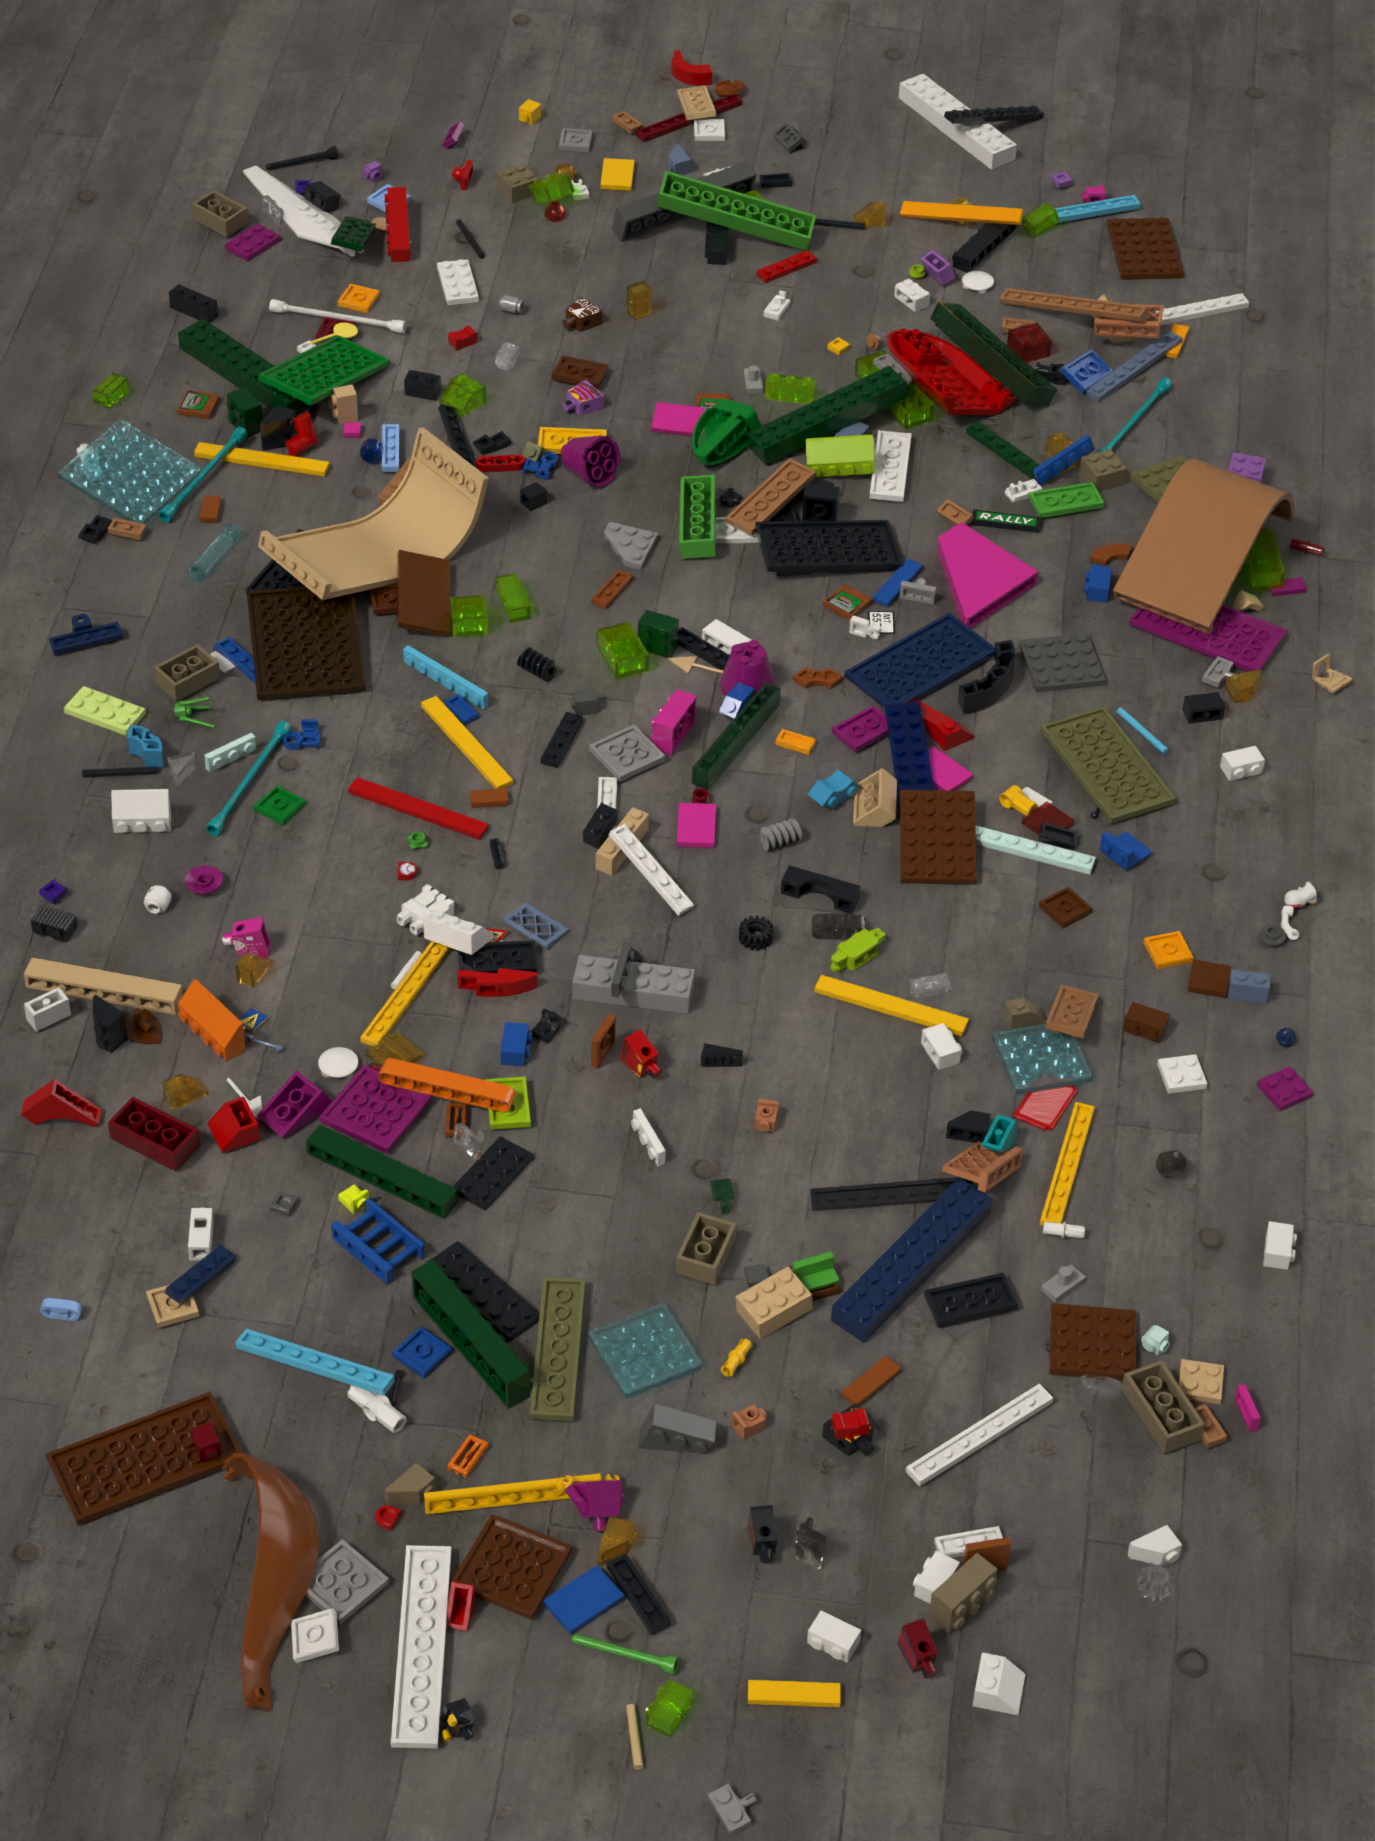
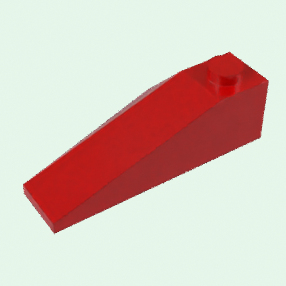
M919 700L903 708L944 751L968 742L975 737L963 724Z

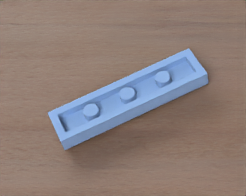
M382 424V472H398L399 424Z

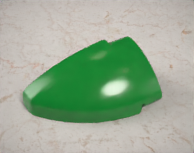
M723 398L711 409L707 408L698 419L692 436V446L698 462L708 466L719 464L734 457L748 447L747 433L761 427L755 409L749 405Z

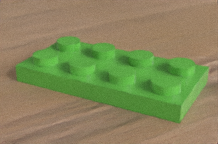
M1093 482L1029 492V499L1041 518L1104 508V501Z

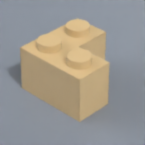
M353 385L333 388V395L327 399L329 408H332L333 418L337 419L338 424L358 421L357 394Z

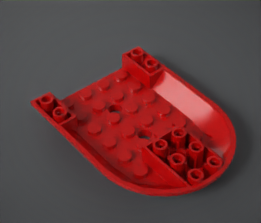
M901 328L900 330L890 332L887 337L888 348L897 363L911 376L912 381L949 415H998L1017 399L1010 390L1002 386L1000 381L993 378L968 354L939 337L921 332L915 328L912 330Z

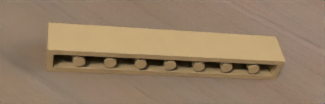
M31 958L24 972L26 988L50 992L59 987L65 995L93 1000L94 995H97L108 1003L176 1015L179 1008L178 1003L183 996L182 985L38 958Z

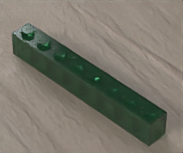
M767 683L762 685L692 767V784L706 790L713 785L780 705V688Z

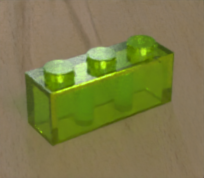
M768 373L765 383V399L809 404L815 400L817 379Z
M516 573L496 576V592L510 623L531 619L533 606L532 602L528 601L527 591L523 590L522 580L518 579Z

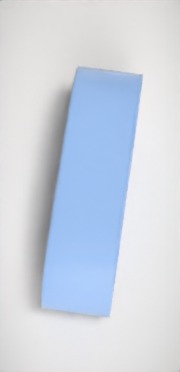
M55 1298L44 1299L40 1308L41 1314L45 1317L69 1321L78 1320L82 1311V1306L76 1301Z

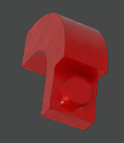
M680 50L674 51V57L671 59V73L677 80L695 86L712 85V70L709 64H689L683 60Z

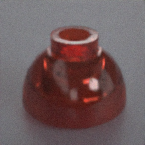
M551 201L545 209L544 216L549 221L558 222L566 217V212L559 201Z

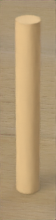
M628 1704L626 1711L633 1765L635 1770H640L643 1768L636 1708L634 1704Z

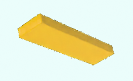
M748 1680V1704L840 1708V1683Z

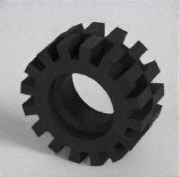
M756 915L755 918L749 916V920L744 918L739 925L738 939L740 944H744L746 949L750 947L752 951L754 948H756V951H760L761 947L763 950L766 949V946L769 947L773 942V924L770 923L769 919L765 921L763 916L760 919L759 915ZM757 931L761 932L762 934L755 935L751 934L750 932Z

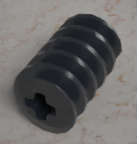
M531 647L526 648L518 658L517 666H521L522 669L543 679L545 682L552 680L556 674L555 661L549 660L547 656L544 657L543 654L538 653L536 650L533 651Z

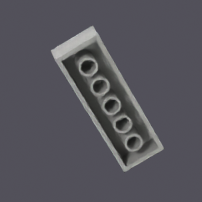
M579 955L572 982V999L688 1014L694 988L695 969L629 962L630 972L629 976H625V990H621L620 996L617 998L611 997V983L618 960Z

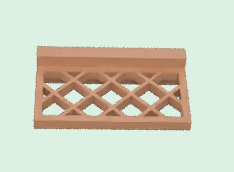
M1133 304L1148 307L1149 312L1147 315L1149 317L1143 319L1142 322L1097 316L1094 320L1095 336L1159 338L1164 305ZM1152 311H1159L1156 314L1151 313Z
M977 1142L944 1164L942 1172L979 1183L978 1190L986 1192L1020 1168L1023 1149L1014 1147L1010 1151L997 1152L984 1148L981 1142Z

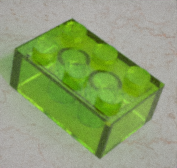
M630 621L596 629V646L615 679L649 671V654Z

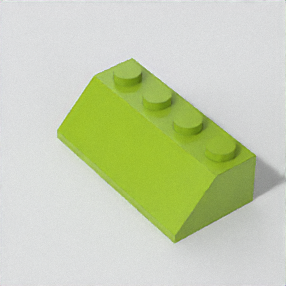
M873 434L806 439L807 467L816 471V477L876 474V453Z

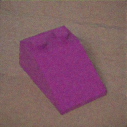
M296 1070L257 1114V1117L284 1139L317 1118L332 1101L322 1090Z

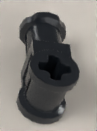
M1037 362L1034 376L1047 377V381L1053 382L1056 385H1062L1066 377L1060 372V368L1064 367L1065 364L1051 363L1050 366H1046Z

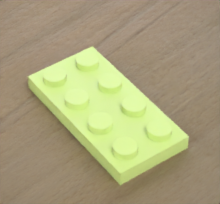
M83 686L64 707V713L127 736L129 726L137 725L145 716L146 709Z

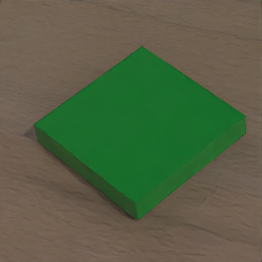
M276 785L253 808L255 812L284 826L306 805V800Z

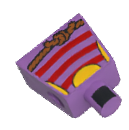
M584 380L567 391V401L563 402L562 406L566 412L573 409L578 415L582 416L604 409V395L587 380Z

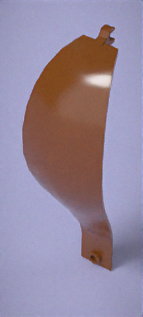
M234 1453L225 1460V1465L222 1468L228 1473L223 1478L233 1481L239 1474H243L249 1479L254 1478L259 1505L257 1554L241 1651L244 1700L247 1701L244 1703V1706L249 1709L258 1707L268 1712L272 1711L269 1683L270 1666L280 1641L305 1596L313 1577L320 1545L318 1526L310 1502L290 1477L257 1457L244 1453Z

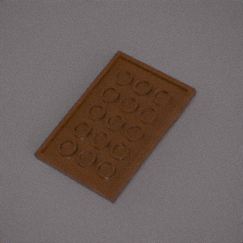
M1169 218L1107 219V228L1121 280L1175 279L1184 277Z
M900 790L901 883L976 884L975 791Z

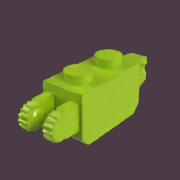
M864 928L845 942H841L837 946V952L831 955L832 964L830 965V970L835 973L845 968L855 971L875 958L878 945L885 940V933L879 928L871 931Z

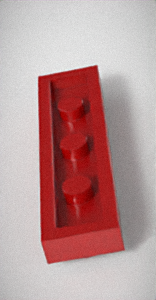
M806 250L758 269L756 275L763 282L768 283L817 263V257Z

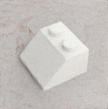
M982 1652L973 1706L1018 1715L1025 1673L1006 1657Z

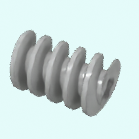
M793 818L788 821L784 820L781 823L778 822L775 825L771 824L768 827L764 826L760 830L761 844L766 851L769 850V845L774 849L776 844L779 847L782 846L783 842L786 845L789 844V839L793 843L796 841V837L799 841L802 839L801 828Z

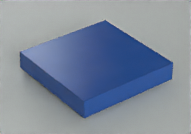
M420 1326L392 1352V1357L425 1379L453 1353V1348Z

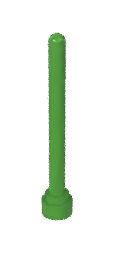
M574 1634L571 1638L575 1644L659 1666L667 1674L674 1675L677 1669L678 1657L668 1655V1657L663 1656L662 1658Z

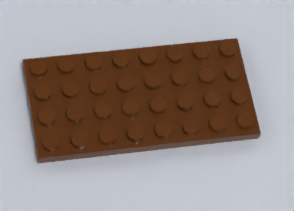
M210 1391L47 1453L46 1459L77 1525H80L222 1470L227 1458L234 1453L242 1452ZM211 1422L220 1441L221 1455L200 1462L192 1444L190 1429Z

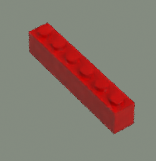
M387 187L388 194L384 195L385 203H388L385 204V214H389L386 215V224H389L386 225L387 245H390L387 246L388 256H391V262H409L410 244L406 187Z

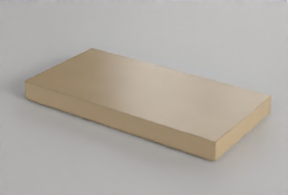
M706 86L677 90L686 120L716 116V110Z

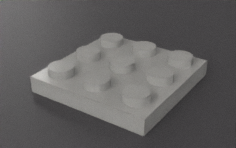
M635 724L589 745V751L617 777L619 782L664 762L666 758Z
M342 1539L317 1560V1565L305 1596L323 1611L334 1608L337 1613V1623L341 1625L389 1584V1578Z

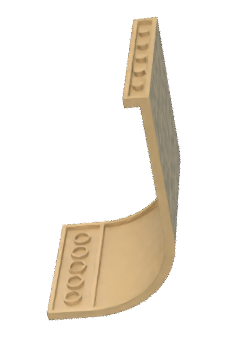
M424 427L418 428L407 472L395 492L378 509L363 518L351 522L274 537L267 530L261 531L258 547L322 600L396 584L397 554L399 550L450 560L468 539L478 520L489 478Z

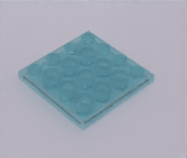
M1045 1024L992 1033V1040L1016 1095L1092 1082L1091 1071L1075 1037L1069 1034L1053 1032L1050 1029H1046Z
M665 1303L588 1332L590 1342L625 1399L702 1369L701 1360Z

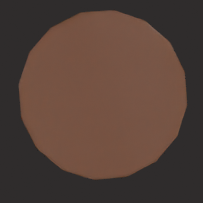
M723 80L715 85V92L719 95H736L744 91V83L739 80H734V82Z

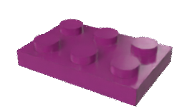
M257 223L227 242L225 250L246 261H250L281 241V237L279 234Z
M872 705L832 727V734L856 753L897 730V724Z

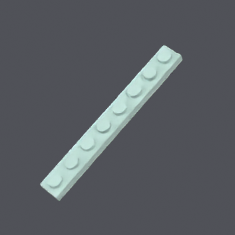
M975 825L976 845L1089 875L1094 867L1096 860L1094 856Z

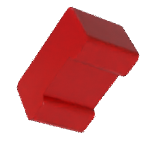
M469 325L465 326L462 330L448 333V343L458 351L476 344L477 333Z
M864 1408L857 1409L854 1412L832 1414L831 1424L837 1440L869 1434L870 1424Z

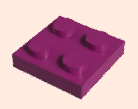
M1290 1066L1257 1081V1087L1280 1112L1313 1097V1091Z

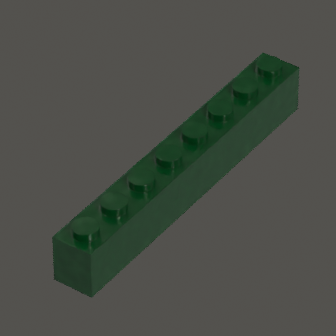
M319 1125L306 1140L308 1155L443 1219L448 1216L458 1203V1192L453 1186L446 1185L434 1177L427 1176L415 1168H410L400 1161L391 1159L381 1152L374 1151L364 1144L334 1132L330 1128Z

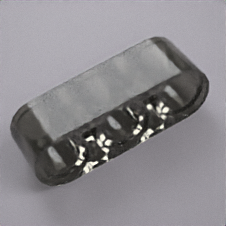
M820 913L815 914L811 919L812 936L816 939L848 940L855 933L860 932L864 928L867 929V918L863 915Z

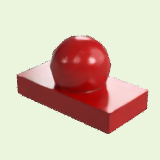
M467 160L464 168L456 167L452 171L453 179L460 182L461 190L466 191L473 175V160Z

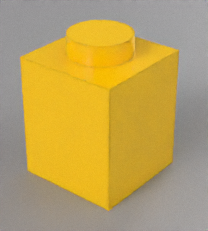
M528 99L519 107V121L532 125L541 117V103Z

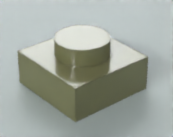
M527 441L522 456L525 459L529 458L537 462L541 458L544 447Z

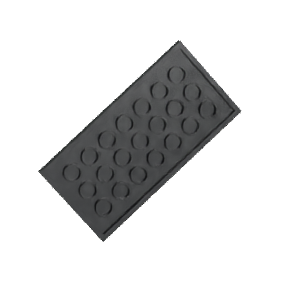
M889 520L755 522V531L767 572L898 570L903 566Z

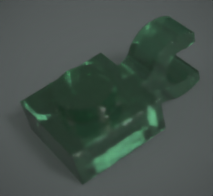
M731 1179L710 1180L713 1201H720L722 1214L730 1213L729 1199H734Z

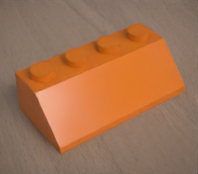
M194 979L178 1003V1016L183 1023L186 1022L190 1026L194 1034L197 1033L203 1042L214 1050L217 1056H221L227 1062L245 1051L243 1023L197 979Z

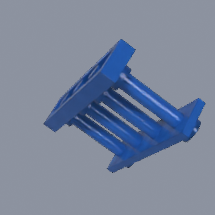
M367 1198L365 1200L366 1212L347 1226L342 1225L338 1220L331 1224L332 1238L388 1285L394 1281V1267L414 1253L421 1260L425 1258V1245L420 1238H416L388 1215L378 1203H374L371 1199ZM371 1218L379 1224L361 1238L352 1233ZM385 1230L393 1235L376 1249H371L366 1245ZM398 1242L407 1247L389 1261H385L380 1257V1255Z

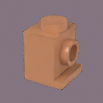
M758 1100L754 1130L774 1133L778 1116V1101Z
M753 1404L738 1413L736 1411L732 1413V1427L743 1440H746L765 1430L767 1415L763 1408L758 1409Z

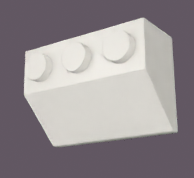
M168 789L111 791L114 833L170 832L171 808Z
M434 910L423 919L425 939L473 955L494 938V934L484 927L455 916H450L441 911Z

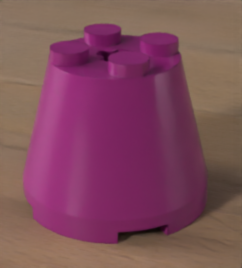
M602 435L578 437L569 440L561 448L565 469L587 484L603 487L614 479L617 464H620L621 454L618 444L611 438Z
M756 640L732 646L720 682L721 691L725 696L738 682L754 688L755 691L749 704H756L766 700L774 689V677L767 652Z

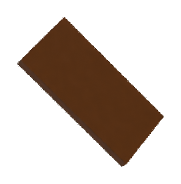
M404 550L398 551V628L449 637L450 560Z

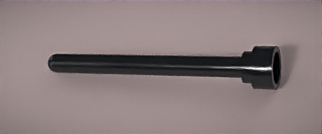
M332 146L324 152L269 163L266 165V169L271 170L326 157L336 159L339 157L336 146Z

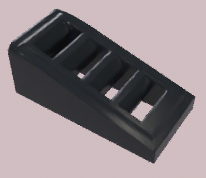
M704 1043L701 1053L702 1067L742 1066L743 1050Z

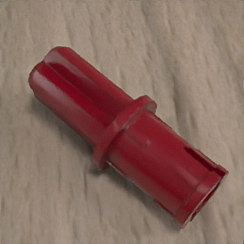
M1292 538L1290 543L1291 549L1303 551L1304 554L1310 553L1322 556L1325 552L1324 546L1313 544L1309 540L1306 542Z

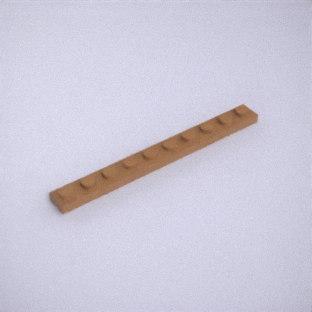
M1007 288L1000 297L1001 303L1139 322H1142L1149 312L1147 306Z

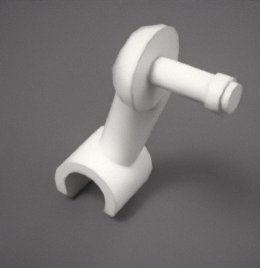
M1285 905L1281 912V928L1290 939L1296 940L1299 937V932L1293 929L1288 922L1289 917L1293 915V907Z

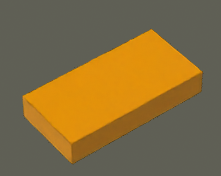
M784 729L781 730L775 740V745L807 755L811 753L816 744L815 738Z

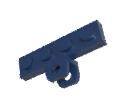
M84 613L72 616V633L49 638V644L53 654L58 655L123 639V633L118 622L92 628L90 618Z

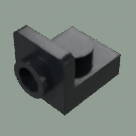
M544 1008L542 1010V1019L531 1031L532 1037L549 1044L561 1029L560 1015Z

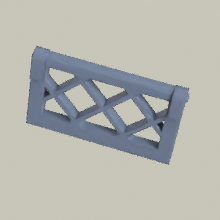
M526 902L503 919L505 924L528 938L535 940L536 943L547 950L569 931L568 928ZM520 919L521 924H517L513 920ZM523 919H534V924H523ZM536 919H540L545 923H536ZM535 928V933H532L527 929ZM537 928H548L549 933H537ZM551 928L558 930V932L551 933ZM549 937L547 941H544L541 938Z

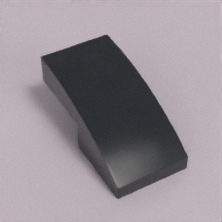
M503 431L490 438L485 434L472 442L481 454L495 452L511 445L510 439Z
M96 515L91 524L86 523L78 538L92 543L97 542L108 531L112 520Z

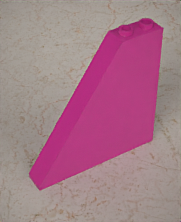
M962 522L941 534L937 539V552L960 620L970 629L1037 585V570Z

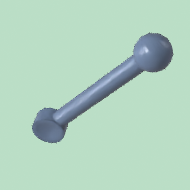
M247 1034L245 1040L248 1042L253 1041L274 1048L277 1052L283 1051L282 1045L265 1042L254 1038L251 1034Z

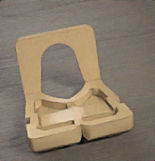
M1326 654L1313 663L1312 677L1322 688L1334 694L1350 684L1352 678L1330 669L1331 655ZM1322 662H1324L1325 671L1329 675L1328 678L1317 677L1319 666Z

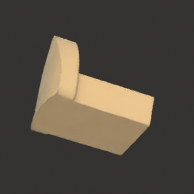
M1241 590L1235 599L1233 609L1241 612L1250 608L1260 612L1264 606L1255 595Z

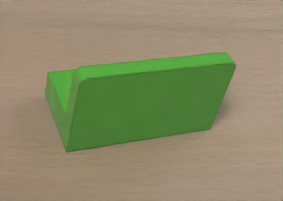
M831 1251L792 1262L793 1273L809 1292L839 1283V1278L833 1268L834 1256Z

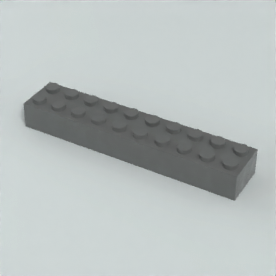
M746 161L721 171L713 172L710 175L699 177L696 180L751 195L757 173L749 162ZM659 193L619 206L616 209L612 230L619 240L623 242L691 216L657 207L656 203Z

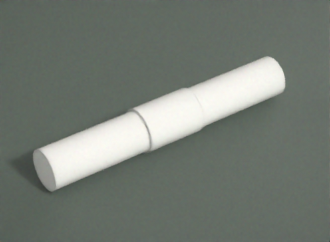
M416 951L391 984L393 989L396 990L422 955L421 952Z

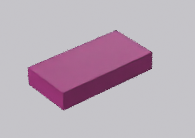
M1238 1385L1235 1395L1237 1405L1249 1431H1258L1260 1415L1246 1385Z

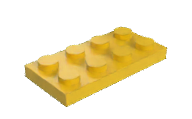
M540 427L538 445L544 447L543 453L551 451L562 455L561 448L569 440L578 437L607 436V430Z

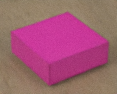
M344 422V437L360 438L361 422Z

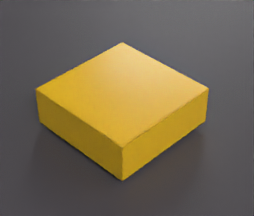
M838 337L827 344V349L840 356L850 349V344Z

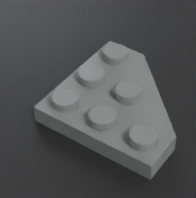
M609 522L604 531V538L610 542L611 548L617 556L621 557L622 563L625 566L642 570L658 540V533Z

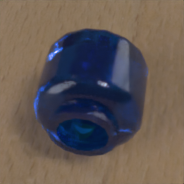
M374 438L366 439L360 449L361 458L367 463L379 461L383 450L381 442Z

